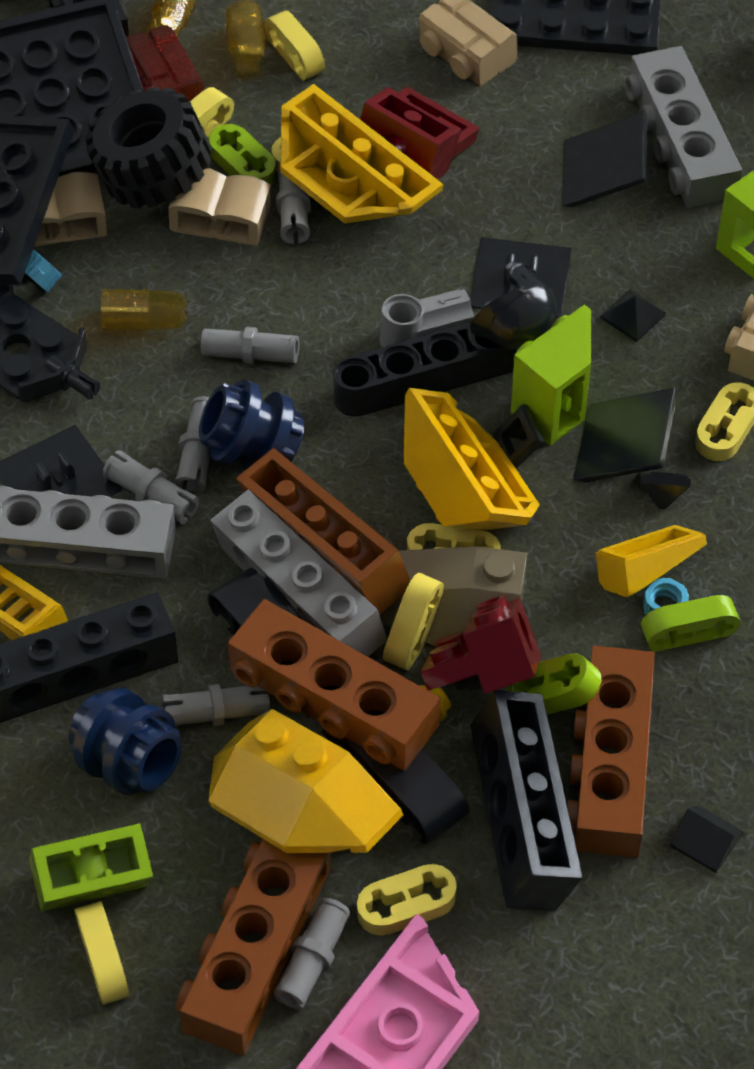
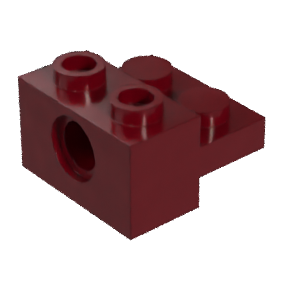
M408 86L400 92L387 87L364 102L360 116L362 122L437 180L449 170L452 158L475 143L479 127Z
M498 596L476 605L477 613L471 615L464 632L453 633L435 641L436 649L430 651L420 671L427 690L430 691L478 674L486 694L535 677L541 653L521 599L518 598L507 602L505 596Z

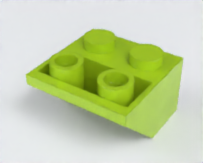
M585 304L569 316L563 315L558 318L552 327L536 340L525 342L514 356L510 412L513 414L522 404L528 405L543 440L550 446L585 421L591 369V309Z

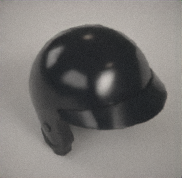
M510 262L504 268V272L506 273L507 281L515 286V289L496 299L493 298L487 301L483 309L471 321L470 330L474 335L489 339L492 343L502 348L519 349L525 342L536 340L552 327L556 315V301L552 290L527 264Z

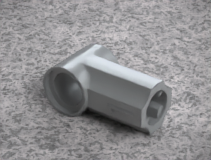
M458 289L419 300L407 294H396L388 297L383 302L379 334L381 346L385 347L471 322L474 314L471 300L465 289Z

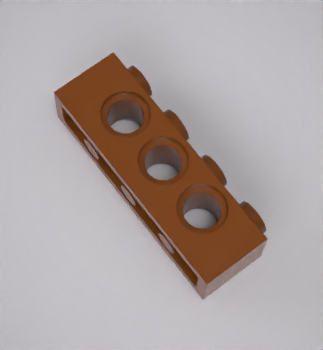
M272 448L236 478L242 493L249 489L376 607L379 615L405 593L411 580L399 550L276 449Z
M266 599L262 600L228 642L230 671L241 683L251 688L258 686L275 696L277 701L287 710L294 713L303 712L317 720L323 729L332 736L341 739L346 737L362 746L366 753L379 763H391L406 771L440 725V697ZM283 661H294V662H296V663H294V664H292V665H281V664H279L280 662H283ZM329 685H335L340 687L339 689L331 691L322 689L323 687ZM372 710L384 712V714L379 716H370L365 713Z
M592 646L590 662L600 671L601 684L596 695L586 703V710L576 709L573 740L583 741L582 755L572 754L569 786L579 787L578 801L568 800L567 805L572 832L575 833L576 851L634 858L639 856L643 834L655 652ZM613 703L621 706V708H610L604 704ZM612 748L617 750L619 753L609 754L603 752L600 749ZM600 793H607L614 796L616 799L604 800L597 797L596 795Z
M264 839L261 843L258 841L252 843L244 862L243 870L247 873L240 887L232 886L225 898L221 916L224 917L217 934L210 932L203 943L199 955V963L202 966L195 980L187 979L180 990L176 1002V1011L180 1012L183 1033L245 1056L292 954L290 951L296 937L301 935L331 870L330 852L285 853ZM271 887H280L286 890L278 896H268L262 893ZM253 932L265 936L262 940L254 943L244 942L240 939L245 934ZM227 979H236L243 983L239 988L229 991L217 987L222 981Z

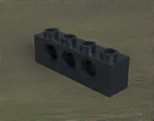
M155 592L0 644V723L178 663L175 630L159 593Z
M495 690L474 718L470 727L506 908L556 911L580 882L582 873L542 694Z

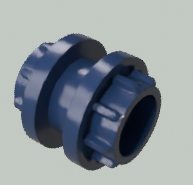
M245 379L239 380L234 385L222 384L217 387L204 407L199 424L200 441L202 444L210 447L211 457L224 464H230L242 455L244 470H247L272 448L292 462L300 447L304 432L302 413L294 410L290 397L273 392L261 401L259 385Z
M117 688L109 692L103 690L98 694L92 695L81 704L72 718L69 727V742L76 765L93 777L101 778L103 776L106 784L121 794L131 795L138 793L140 790L148 793L160 787L174 772L180 759L182 747L179 738L180 732L176 730L172 715L156 705H145L144 700L128 689Z

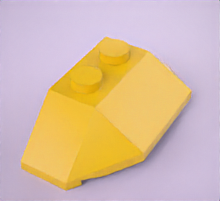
M312 84L282 105L280 172L343 223L412 214L443 191V184L315 84Z
M409 388L405 394L404 465L443 527L484 531L527 525L540 504L498 442L473 417L457 409L458 402L449 393Z
M274 709L251 720L214 756L208 800L211 807L285 853H329L350 849L351 853H368L403 816L401 808L348 751Z

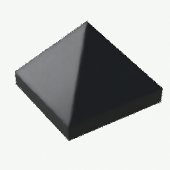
M629 289L602 313L600 318L637 342L666 316V312Z
M522 404L492 433L494 439L515 468H518L544 443L531 410L526 404ZM509 437L521 439L524 443L515 451Z
M648 471L638 473V481L659 509L668 508L691 484V479L682 473Z

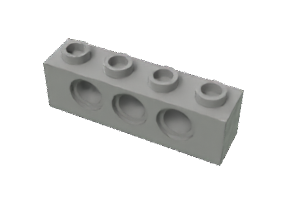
M678 46L633 55L630 75L625 77L626 93L630 101L637 100L640 106L639 113L644 111L647 115V132L651 131L654 136L653 144L657 161L659 163L666 162L668 166V180L672 193L674 195L681 194L687 208L724 201L725 189L741 179L743 170L683 47Z
M0 486V563L167 579L176 533L173 504L160 503L155 500L112 499L104 495L92 497L70 495L53 490L44 492L16 490L11 487Z
M249 489L210 520L221 549L243 571L253 568L261 574L303 621L367 657L387 641L378 609Z

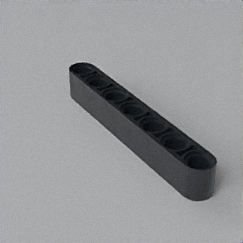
M253 568L246 569L207 596L208 604L216 617L221 615L230 624L231 627L228 630L233 636L263 599L302 619L264 577ZM283 661V662H280L279 664H281V665H292V664H294V663H296V662H294V661ZM329 685L323 687L322 689L331 691L339 689L340 687L335 685ZM372 710L365 714L379 716L384 714V712ZM325 730L321 731L330 742L348 751L401 808L403 816L400 820L406 826L410 823L422 835L423 838L419 840L422 844H428L469 814V806L461 790L423 749H421L406 771H403L391 763L382 764L377 762L366 753L362 746L346 737L342 739L336 738Z

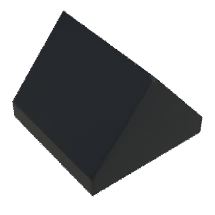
M696 805L687 808L670 846L717 873L743 836L744 831L703 807Z

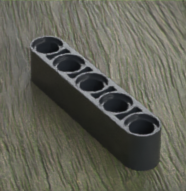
M471 322L353 355L340 360L334 368V404L345 415L353 417L363 416L404 404L405 394L409 388L445 392L511 373L514 370V356L518 349H505L492 343L489 339L474 335L470 330Z

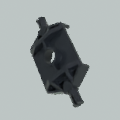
M0 283V387L22 402H30L61 389L66 391L70 387L85 396L86 399H93V394L96 396L100 390V382L95 381L80 371L87 348L85 328L81 327L78 329V336L16 296L13 292L12 284ZM14 343H25L30 347L24 354L9 355L5 352V349Z

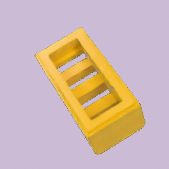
M672 525L600 549L598 552H595L599 583L606 591L629 597L707 545L706 535L678 525Z
M0 565V586L4 584L8 587L0 594V631L11 640L68 622L61 604ZM17 595L20 597L5 612L1 610V608H3ZM31 607L35 609L21 622L17 621Z

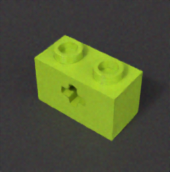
M140 823L32 848L29 857L41 912L147 887L153 878Z

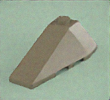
M480 546L399 551L410 580L419 572L444 584L443 594L425 643L436 647L435 641L453 633L464 632L471 615L477 613L476 605L498 596H505L507 602L518 598L522 602L527 553ZM403 595L380 614L382 624L392 628Z

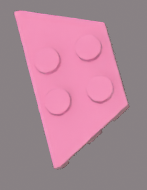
M418 914L414 916L296 1069H443L478 1022L479 1010L467 990L458 984L455 979L454 968L446 955L440 954L428 934V925Z

